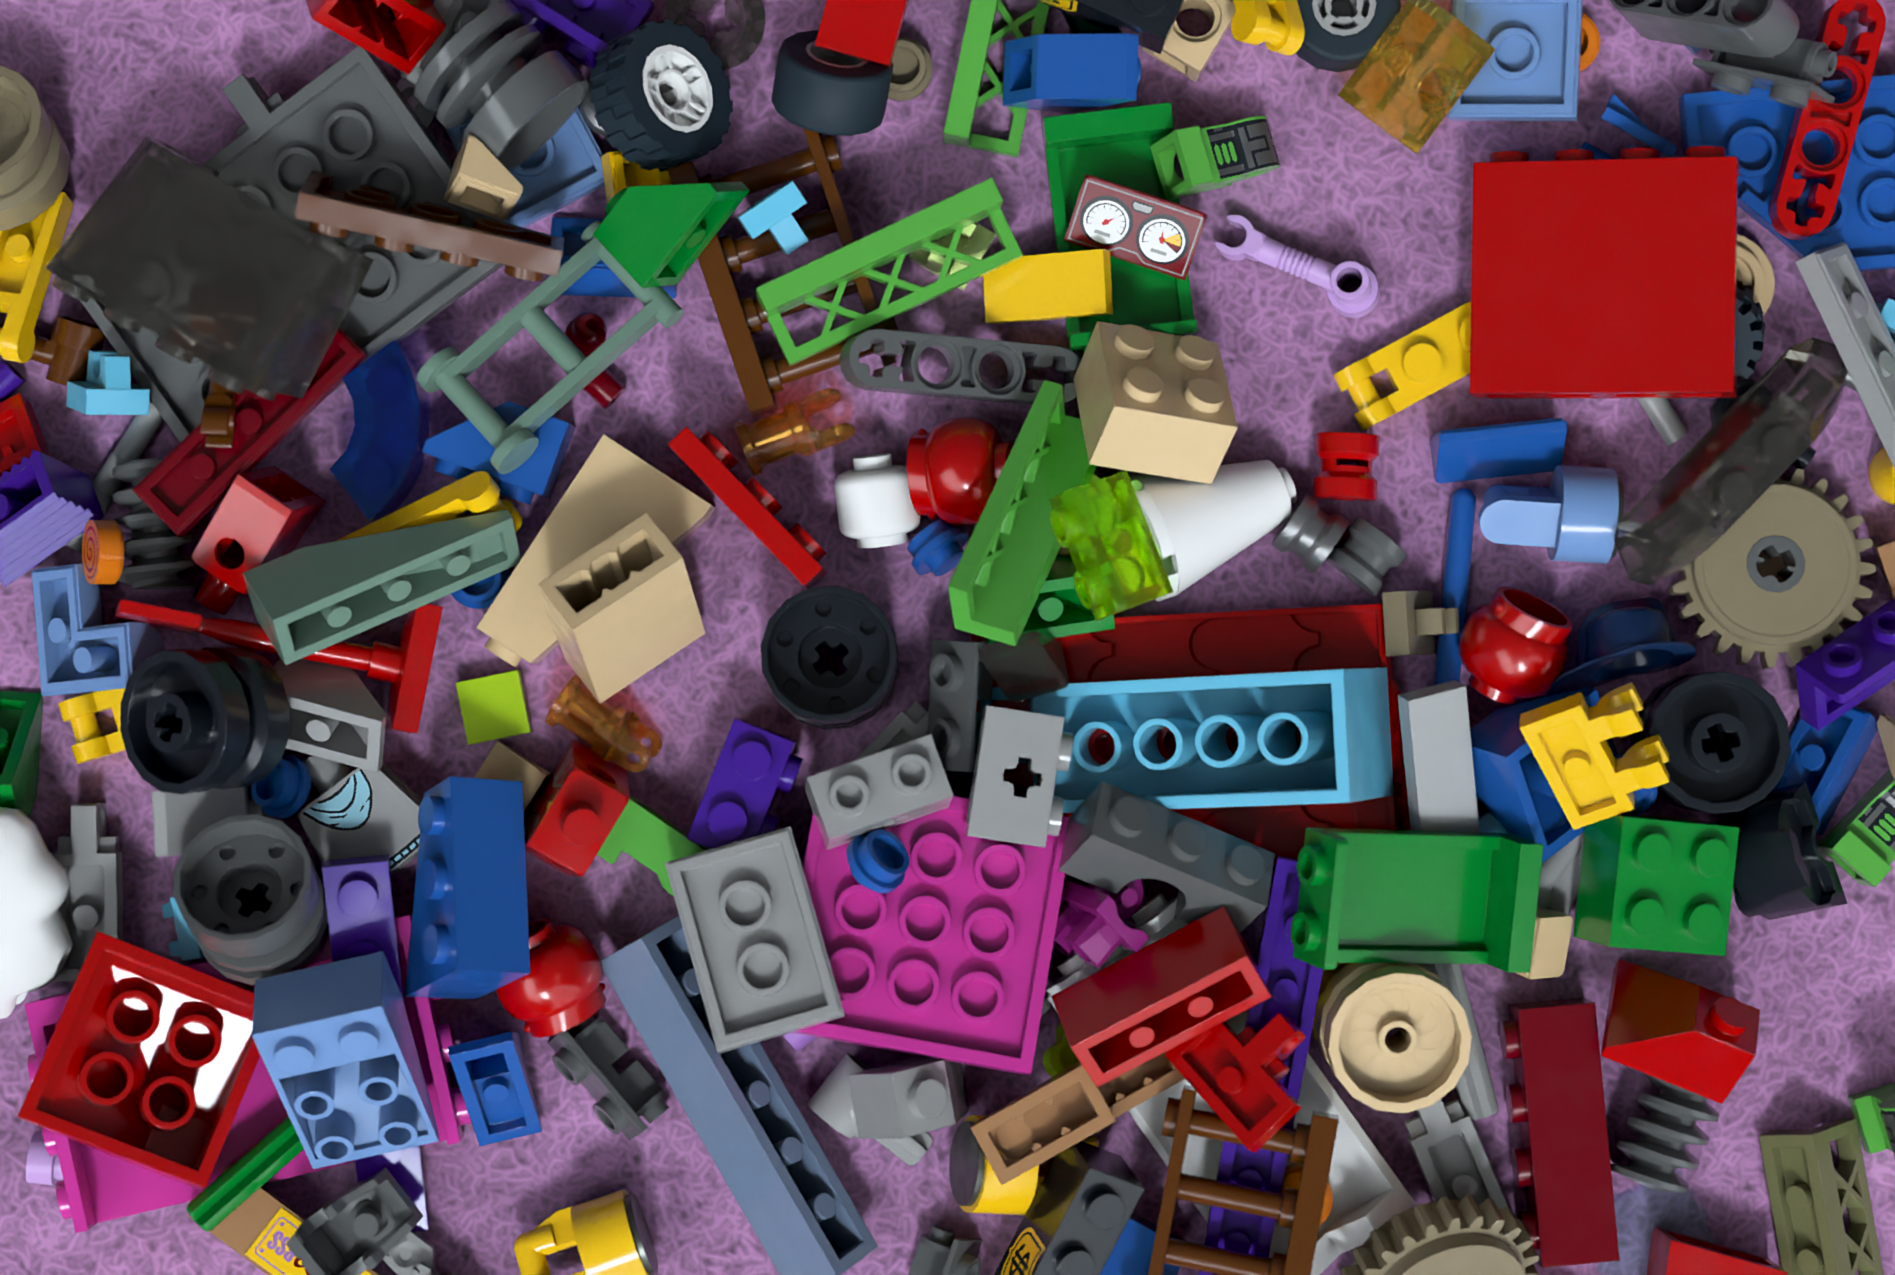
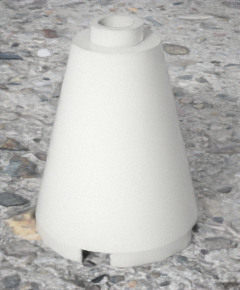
M1270 460L1220 465L1212 484L1151 474L1129 476L1114 483L1111 493L1114 501L1118 505L1123 503L1126 521L1115 526L1127 561L1144 589L1156 585L1158 591L1153 599L1158 602L1175 597L1288 520L1291 516V504L1297 501L1296 488L1290 474L1283 467L1277 468Z

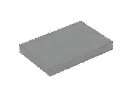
M791 826L665 862L718 1054L845 1017Z

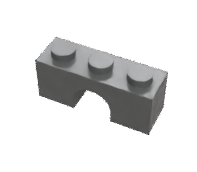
M1102 781L1069 817L1058 871L1114 894H1117L1127 883L1137 879L1165 881L1179 889L1174 918L1190 924L1225 906L1239 932H1241L1267 908L1275 853Z

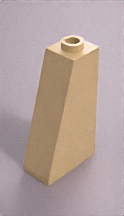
M603 434L476 627L490 637L484 647L514 667H517L522 658L529 663L538 664L560 645L538 589V583L645 513L650 516L672 545L676 547L709 519L715 507Z

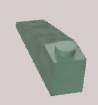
M502 510L302 547L245 571L243 576L257 621L284 664L288 665L516 566L520 562L521 556L513 517L508 510Z

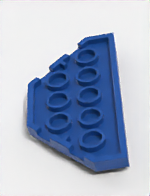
M1895 74L1872 76L1834 215L1826 228L1820 233L1804 240H1790L1780 235L1772 226L1769 217L1771 197L1797 107L1773 101L1768 98L1769 90L1755 87L1750 88L1748 96L1735 95L1720 90L1688 93L1678 98L1683 156L1685 157V150L1687 148L1696 146L1725 148V156H1737L1740 165L1737 205L1799 257L1804 258L1816 251L1845 242L1860 272L1895 269ZM1850 78L1822 81L1820 86L1821 89L1835 97L1833 103L1836 104L1847 102L1852 94ZM1811 131L1805 135L1802 141V151L1809 162L1824 166L1832 161L1835 155V145L1828 134L1822 131ZM1794 171L1793 178L1806 179V183L1800 198L1793 202H1787L1786 209L1796 213L1794 223L1801 225L1803 221L1810 217H1816V210L1807 207V199L1811 187L1817 183L1826 186L1827 180L1824 178H1805Z

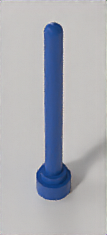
M1467 488L1456 490L1451 497L1441 608H1458L1459 633L1438 635L1434 685L1453 680L1460 682L1462 662L1459 656V642L1466 621L1476 511V496Z

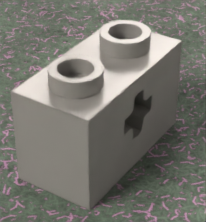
M988 705L983 708L964 836L1046 847L1047 835H1059L1064 798L1053 796L1057 770L1068 772L1073 747V733L1063 732L1065 717ZM1019 759L1027 760V772L1037 775L1036 786L1026 787L1022 797L1013 796V784L1003 781L1004 770L1016 768Z
M931 734L809 776L805 786V791L826 850L849 843L857 835L871 833L876 829L886 830L949 808L954 796Z

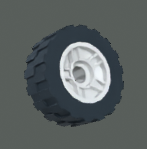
M663 19L657 23L654 20L612 39L607 43L608 47L599 51L595 58L597 60L596 66L591 69L590 80H592L590 99L591 103H594L596 115L594 116L599 127L602 126L605 131L607 141L613 148L616 147L622 153L624 159L630 163L636 162L640 165V168L649 171L656 168L660 172L668 171L669 168L683 165L709 154V151L716 149L723 142L721 138L723 134L728 133L731 122H729L730 113L733 112V100H730L729 94L731 86L729 78L725 77L721 67L723 64L720 58L709 48L710 44L702 36L698 37L692 32L693 29L685 24H674V20Z

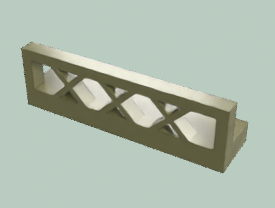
M1856 1118L1835 1120L1813 1129L1774 1130L1759 1135L1782 1269L1788 1272L1787 1275H1855L1857 1269L1860 1275H1884ZM1833 1140L1837 1142L1840 1159L1837 1171L1834 1169L1829 1143ZM1846 1206L1848 1207L1851 1222L1848 1234L1845 1233L1843 1213Z

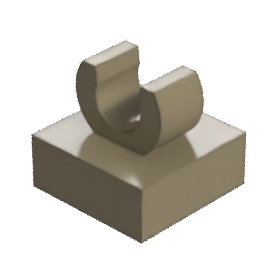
M1432 590L1382 592L1386 656L1436 654L1435 635L1459 633L1458 608H1433Z

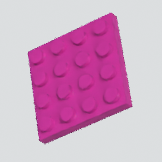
M953 796L949 808L886 829L898 837L904 844L910 863L905 872L903 882L895 890L889 893H878L864 887L853 877L846 853L849 843L826 850L813 814L803 872L845 1017L793 1033L935 1059H945L946 1061L1029 1076L1032 1072L1065 873L1058 871L1069 817L1062 816L1058 836L1047 835L1046 847L964 836L969 799Z

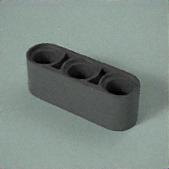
M1610 0L1639 35L1649 40L1758 58H1770L1783 53L1796 39L1800 26L1798 16L1785 0Z

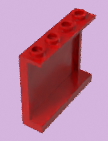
M1696 146L1687 148L1685 150V157L1659 158V150L1654 148H1627L1620 150V159L1594 160L1593 151L1569 149L1556 151L1554 161H1529V153L1499 151L1490 154V162H1473L1470 394L1476 399L1736 398L1738 176H1740V165L1737 156H1725V148Z

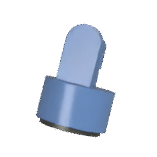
M1557 465L1552 474L1550 488L1494 485L1489 487L1484 493V504L1479 511L1478 521L1481 532L1491 542L1507 545L1547 547L1548 557L1551 561L1607 564L1610 558H1614L1617 554L1623 527L1624 489L1622 478L1616 474L1614 468Z

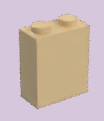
M647 513L537 584L565 660L600 704L705 634L684 559Z

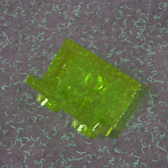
M1127 470L1084 486L1072 487L1050 499L1053 511L1050 513L1053 533L1062 547H1068L1077 570L1074 574V585L1077 595L1085 608L1092 609L1096 622L1173 592Z

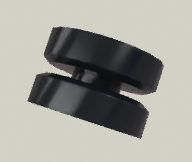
M215 646L204 647L200 650H162L145 658L129 677L121 700L120 731L127 756L141 778L161 792L190 794L206 792L213 788L231 789L247 787L267 778L281 761L290 736V705L283 681L266 658L249 647Z
M1729 672L1678 675L1656 687L1644 701L1643 710L1637 712L1643 722V730L1631 734L1632 746L1637 742L1659 734L1669 753V762L1664 763L1669 773L1670 782L1657 786V795L1668 804L1710 814L1742 811L1766 798L1783 777L1791 750L1788 721L1775 697L1753 679ZM1710 731L1714 736L1715 745L1710 752H1704L1701 741L1702 739L1710 738L1708 732Z

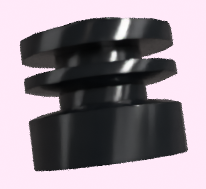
M840 586L812 587L787 599L769 619L760 645L762 672L780 705L800 722L824 730L852 728L875 716L891 697L899 674L895 634L883 611L862 593ZM826 647L833 653L840 652L842 649L848 652L842 660L846 671L838 677L830 670L825 671L821 675L816 671L822 664L818 653Z

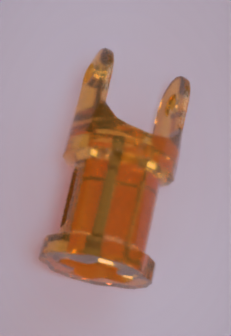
M824 389L786 403L783 406V412L749 425L742 420L733 423L753 477L762 474L763 466L797 453L807 457L843 443L853 436L855 428L850 423L837 424L824 430H818L808 424L810 417L814 413L827 409L840 400L841 394L838 389Z
M576 674L561 691L544 721L551 727L560 724L591 744V753L602 760L613 761L630 772L643 771L648 766L650 758L655 757L662 748V740L659 734L642 723L640 717L634 711L623 704L616 707L607 701L600 704L590 690L583 687L582 680ZM642 739H650L652 747L646 748L642 744ZM629 753L638 755L639 761L632 762L629 759Z

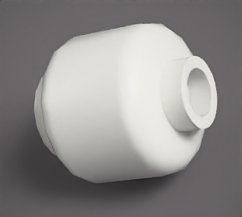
M891 453L854 457V469L838 475L834 485L841 533L846 537L857 539L858 548H878L906 543V533L913 531L920 524V515L915 511L910 498L907 466L892 465Z

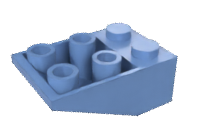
M383 951L255 980L251 1035L313 1169L439 1142V1130L403 998Z

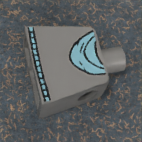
M311 756L305 761L310 769L311 783L321 796L298 813V817L322 864L325 860L389 854L392 876L418 856L420 839L418 812L422 798L383 763L378 773L361 768H356L352 772L346 764L316 756Z

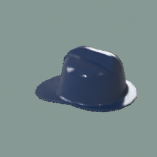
M1648 597L1611 602L1598 607L1586 617L1578 631L1577 667L1557 677L1551 685L1552 688L1546 693L1550 696L1584 687L1594 688L1626 676L1649 674L1674 668L1697 655L1694 645L1676 641L1663 604L1658 599Z

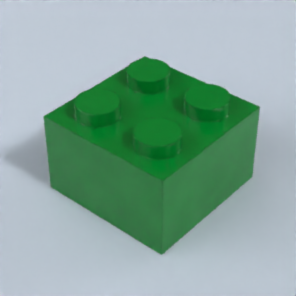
M1619 814L1585 826L1573 937L1608 947L1725 956L1739 827L1703 820Z

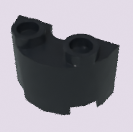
M1806 782L1771 790L1766 798L1742 811L1729 812L1728 818L1717 822L1719 824L1739 827L1734 873V896L1737 907L1743 915L1747 917L1760 915L1771 920L1848 904L1834 862L1825 860L1817 848L1816 831L1820 821Z

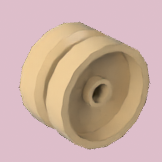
M1349 963L1331 977L1318 1000L1315 1031L1324 1058L1350 1095L1377 1111L1408 1113L1432 1106L1455 1088L1468 1065L1472 1035L1465 1010L1435 972L1423 963ZM1398 1027V1032L1386 1038L1389 1030Z

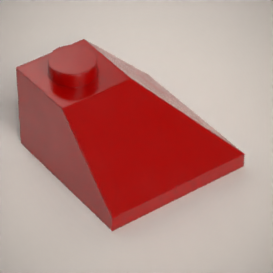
M1619 959L1613 969L1601 1056L1722 1104L1756 1056L1760 1009L1700 985Z

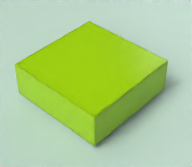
M521 670L455 683L468 745L533 732Z

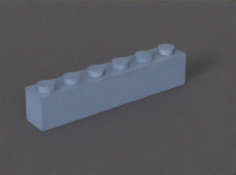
M679 915L602 959V970L780 1275H841L878 1247L877 1243L760 1042L718 1054Z

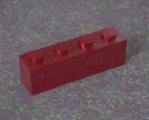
M1580 997L1508 1004L1509 1020L1500 1021L1499 1034L1504 1059L1513 1058L1515 1084L1506 1085L1505 1097L1510 1123L1519 1122L1521 1148H1513L1511 1152L1512 1171L1516 1186H1525L1528 1211L1518 1212L1517 1219L1521 1220L1532 1239L1533 1247L1539 1256L1537 1263L1542 1268L1620 1261L1595 1002Z

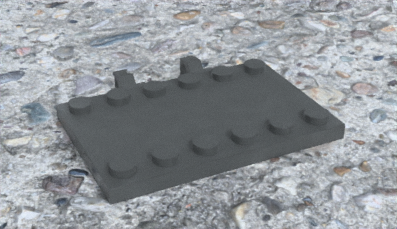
M359 46L288 100L279 92L269 98L254 77L248 78L241 74L222 90L246 122L236 130L239 137L188 176L184 173H179L173 177L155 153L147 150L140 151L122 165L143 194L133 202L139 213L60 272L115 351L118 352V355L130 356V372L140 386L150 389L151 402L180 443L201 423L205 399L209 396L216 337L193 336L191 334L189 301L194 284L222 285L224 292L261 294V328L259 332L243 333L237 387L320 308L367 355V358L331 392L333 393L503 266V264L479 259L477 267L460 266L441 260L439 258L440 250L414 245L413 252L392 251L375 245V236L350 230L346 238L329 237L310 231L308 229L309 221L294 218L299 191L312 170L334 176L332 189L345 192L347 188L359 189L363 184L390 191L389 196L397 200L396 206L408 210L411 203H423L426 201L450 207L462 215L460 224L473 227L475 218H489V216L454 205L444 199L453 165L375 55Z

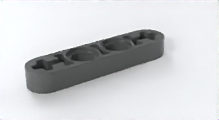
M885 329L867 330L849 338L842 347L839 358L840 368L845 379L859 389L1033 405L1044 381L1038 379L1024 381L1026 370L1036 371L1051 367L1054 361V370L1058 373H1064L1065 381L1062 387L1064 403H1067L1076 398L1073 379L1081 362L1074 352L1060 346ZM874 344V353L878 356L896 357L903 354L901 367H882L874 370L872 376H870L869 365L859 363V353L869 350L871 345ZM902 344L906 346L904 352H903ZM928 347L938 349L947 360V374L937 384L928 382L923 378L918 367L919 356ZM988 353L1001 357L1007 366L1008 375L1006 382L999 389L988 387L983 383L979 375L980 361ZM901 373H902L903 381H901V380L899 379Z

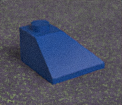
M1591 687L1499 707L1470 729L1476 798L1508 833L1544 844L1542 863L1584 832L1585 826L1573 830L1519 728L1520 714L1580 692L1590 708L1597 705L1600 700L1597 689ZM1613 738L1607 739L1606 741L1613 755H1617Z

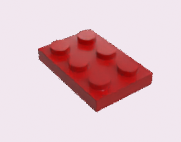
M686 426L667 444L807 589L812 588L828 573L818 563L827 554L823 548L798 523L787 531L775 519L774 515L783 507L753 476L742 484L729 471L738 461L708 429L697 438Z

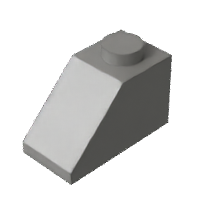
M280 658L273 668L283 681L290 705V736L286 749L378 773L383 764L386 713L355 671L350 668L305 659L285 665Z
M251 785L231 789L213 788L206 792L190 794L166 793L159 790L152 791L155 857L181 855L184 847L205 827L229 816L258 814L269 817V815L262 810L261 805L254 801L251 794Z
M918 1056L848 1074L859 1139H904L955 1125L969 1112L961 1063Z

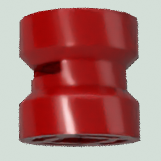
M1350 432L1316 433L1315 453L1321 459V470L1314 478L1313 497L1327 500L1376 501L1378 481L1372 475V461L1379 456L1380 436ZM1337 462L1356 463V466L1337 465Z

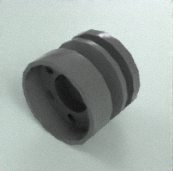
M510 1L498 3L485 10L454 34L427 65L418 79L413 93L428 111L438 109L436 118L446 129L457 127L473 118L464 131L461 144H464L469 134L475 136L508 171L522 164L557 133L582 102L589 87L587 80L558 50L546 52L531 61L539 48L542 36L533 25L522 26L524 17Z
M258 814L229 816L205 827L184 847L174 869L173 896L207 962L222 975L232 980L255 985L256 979L305 969L320 954L329 935L324 887L301 837L282 821Z

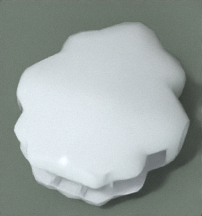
M0 807V1019L10 1016L15 1005L20 1004L28 992L47 986L59 975L73 945L67 925L59 911V907L64 902L70 886L66 870L49 852L36 823L20 809Z

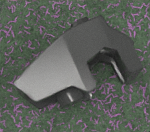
M385 1167L357 1184L336 1193L303 1219L286 1245L297 1259H302L301 1264L310 1275H360L367 1269L372 1270L385 1255L416 1226L424 1215Z

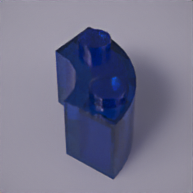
M395 340L343 378L353 400L355 427L347 450L330 468L331 472L368 521L372 522L395 512L405 501L421 474L425 463V453L422 452L426 439L429 438L431 411L428 393L416 381L420 370L407 348Z

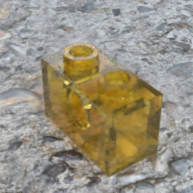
M1408 0L1338 93V96L1407 148L1418 154L1496 49L1432 0Z

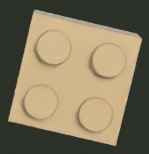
M1097 321L1073 379L1089 464L1212 484L1238 428L1219 343L1193 335L1179 336L1146 330L1136 325H1117Z

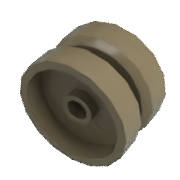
M0 65V231H6L33 221L54 204L67 183L71 157L64 135L54 119L48 114L46 106L35 88L19 72Z

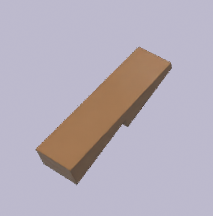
M1166 1052L1096 1087L1080 1061L969 1127L1000 1184L1003 1185L1116 1122V1117L1185 1078L1165 1056Z

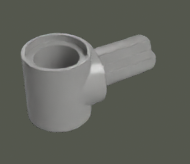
M846 1053L807 1105L835 1130L853 1139L854 1137L859 1138L848 1074L871 1068L855 1056ZM929 1132L904 1139L875 1140L907 1165L913 1166L927 1152L933 1138Z

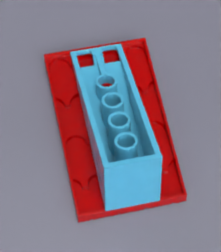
M1383 604L1114 617L1115 629L1019 643L1016 647L1006 645L990 648L989 655H996V661L993 665L992 700H977L976 712H983V708L988 705L1065 717L1063 732L1073 733V747L1068 772L1057 770L1053 796L1064 798L1062 815L1064 817H1070L1103 781L1275 853L1274 865H1276L1277 855L1298 859V855L1304 847L1306 828L1356 829L1353 802H1366L1369 799L1376 798V801L1371 802L1365 807L1361 814L1360 829L1402 830L1400 807L1397 802V798H1400L1399 783H1396V777L1398 776L1397 751L1394 741L1395 728L1391 693V677L1394 680L1393 657L1386 656ZM971 634L972 641L986 642L984 637ZM1019 759L1016 768L1004 770L1003 781L1013 784V796L1022 797L1026 787L1036 786L1037 775L1027 772V760Z

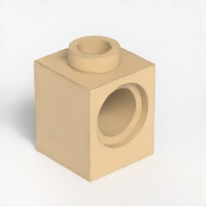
M1184 0L1179 14L1187 9L1199 10L1208 17L1211 30L1203 36H1188L1180 30L1175 20L1161 54L1145 47L1142 50L1196 82L1231 25L1232 17L1236 11L1232 0Z

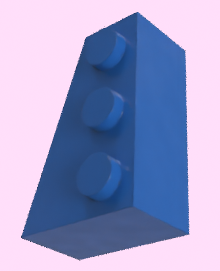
M450 776L424 792V798L419 807L418 825L420 839L404 997L478 999L530 974L522 781Z

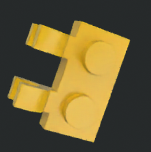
M1632 682L1611 690L1598 701L1597 705L1590 708L1580 692L1520 714L1519 728L1573 830L1633 810V791L1641 788L1657 787L1670 782L1669 773L1664 763L1669 762V753L1659 734L1637 742L1627 750L1623 757L1615 759L1606 741L1612 737H1622L1643 730V722L1637 713L1643 710V702Z

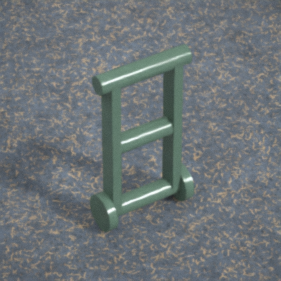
M601 221L593 222L583 231L581 238L586 245L559 267L558 276L550 275L464 352L460 353L455 347L445 348L433 355L417 374V383L427 393L441 389L496 449L490 459V463L500 474L512 472L527 461L539 444V439L533 432L658 322L664 328H669L676 324L684 314V310L662 287L642 288L595 238L593 233L602 223ZM602 260L645 307L586 357L543 310ZM525 328L567 375L512 424L508 425L466 378L521 329Z

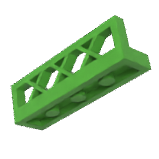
M971 0L943 132L944 143L1018 158L1028 109L1006 106L1013 116L1008 141L972 133L976 109L999 95L1003 100V82H1000L987 62L989 48L1011 33L1015 39L1023 38L1024 35L1019 28L1033 20L1030 36L1044 34L1049 5L1037 1L1036 7L1013 20L1001 0ZM998 12L1007 26L992 35L996 13ZM985 73L994 88L979 97Z
M991 177L757 287V300L789 366L1022 258L1023 254L1001 210L1003 199L993 178ZM986 217L989 218L1004 249L982 260L955 251L963 228ZM954 233L949 248L933 243ZM918 249L945 257L938 280L925 287L898 279L905 255ZM896 260L891 276L875 271ZM952 260L967 265V267L947 276ZM861 276L887 285L880 307L865 315L839 306L847 283ZM837 288L832 303L816 298ZM894 288L910 293L889 303ZM803 303L829 312L821 336L795 347L780 315ZM836 315L852 320L831 330Z
M1047 380L1043 381L949 582L948 591L955 629L1016 647L1097 466L1090 465L1088 462L1081 419L1065 415L1062 384Z

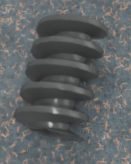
M163 459L131 460L112 468L114 478L131 484V487L113 494V503L131 509V513L113 519L119 524L122 532L132 535L131 539L124 541V558L131 560L132 564L123 567L118 581L132 586V589H196V584L177 577V572L195 566V562L191 559L192 557L177 552L178 546L195 540V533L189 531L182 538L179 537L132 491Z
M1647 1074L1646 1076L1660 1089L1659 1094L1638 1093L1636 1100L1650 1112L1648 1118L1628 1117L1626 1123L1640 1138L1638 1141L1618 1140L1616 1147L1630 1161L1628 1165L1611 1164V1170L1664 1194L1666 1192L1687 1193L1689 1184L1676 1172V1168L1697 1169L1699 1160L1685 1147L1687 1144L1707 1145L1710 1139L1696 1125V1122H1717L1720 1115L1706 1101L1707 1098Z

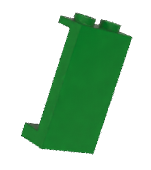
M1171 102L1043 117L1042 134L1057 253L1089 250L1064 241L1085 175H1091L1165 200L1150 146L1173 132L1174 123ZM1179 198L1169 200L1170 202L1180 205ZM1110 257L1113 315L1065 318L1068 349L1072 352L1083 351V355L1097 321L1117 325H1136L1146 330L1179 336H1196L1198 334L1197 319H1194L1189 273H1187L1186 279L1183 281Z
M1306 828L1304 847L1301 849L1297 860L1300 891L1298 911L1291 922V940L1294 946L1293 957L1319 969L1332 970L1336 968L1337 963L1488 964L1505 972L1530 973L1544 844L1510 833Z

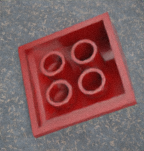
M97 931L17 1117L196 1189L206 1188L260 1058V1053L251 1035L254 993Z

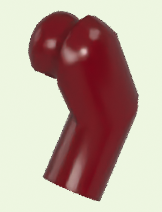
M585 312L570 321L565 334L588 357L605 342L607 327L602 317L592 312ZM606 368L583 390L606 410L625 391L626 386Z

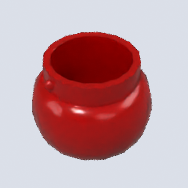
M958 417L947 419L934 426L929 433L923 428L919 429L918 433L913 434L909 440L906 465L910 498L917 514L921 516L927 515L932 520L938 516L939 519L952 524H977L1014 444L1012 442H1002L1001 435L992 424L977 418Z
M1498 587L1491 602L1479 606L1469 616L1460 635L1459 656L1464 667L1471 673L1468 679L1469 684L1484 696L1504 704H1514L1517 697L1531 699L1545 694L1552 688L1553 681L1563 674L1568 659L1566 639L1573 627L1572 621L1557 607L1533 594L1514 587Z
M542 918L528 923L530 974L496 990L505 1010L517 1020L524 1021L526 1024L523 1030L526 1033L530 1032L533 1037L537 1038L552 1036L582 1023L593 1016L606 1002L603 992L606 986L604 983H600L603 974L601 961L588 935L577 927L566 924L553 926L550 919Z

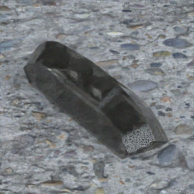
M1812 337L1790 347L1624 516L1616 526L1614 541L1630 580L1645 585L1653 584L1673 574L1700 556L1817 439L1829 424L1841 402L1848 375V369H1846L1835 344Z

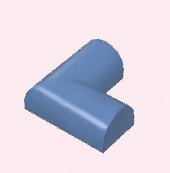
M83 564L32 569L42 697L125 689L129 677L145 658L165 650L164 641L159 632L150 624L127 622L104 625L101 585L89 584L86 581Z

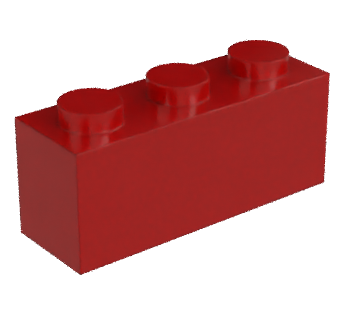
M1225 906L1051 997L1071 1049L1096 1087H1099L1269 999L1271 995L1247 943Z

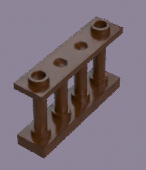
M803 128L808 148L716 179H712L711 174L699 177L692 161L668 169L672 184L742 182L750 190L747 195L817 172L829 208L796 218V222L809 241L838 232L842 247L855 242L832 175L834 172L843 170L832 135L826 134L819 137L818 132ZM768 230L755 239L746 235L734 240L731 234L719 238L717 232L699 255L698 260L749 411L753 417L777 410L773 394L784 391L782 384L840 365L841 349L847 340L792 366H789L785 357L774 360L771 354L760 358L752 334L764 331L762 324L767 323L768 320L758 300H753L751 294L739 297L732 274L743 271V263L782 250ZM861 276L847 283L843 297L858 292L865 314L878 309L867 277ZM837 288L816 298L827 302L832 301ZM803 303L780 315L785 317L813 306ZM894 318L869 329L899 331ZM874 344L871 345L869 350L860 352L859 358L874 354ZM880 356L883 367L897 366L895 357Z
M1185 1085L1182 1090L1181 1099L1168 1098L1161 1136L1173 1138V1144L1148 1275H1163L1165 1264L1218 1275H1311L1339 1116L1313 1110L1310 1125L1297 1123L1296 1129L1283 1126L1260 1148L1290 1154L1291 1162L1303 1164L1298 1190L1285 1187L1284 1194L1182 1173L1189 1135L1244 1145L1216 1113L1194 1109L1197 1091L1192 1086ZM1177 1199L1279 1219L1280 1227L1291 1229L1287 1253L1274 1252L1273 1258H1267L1170 1238Z

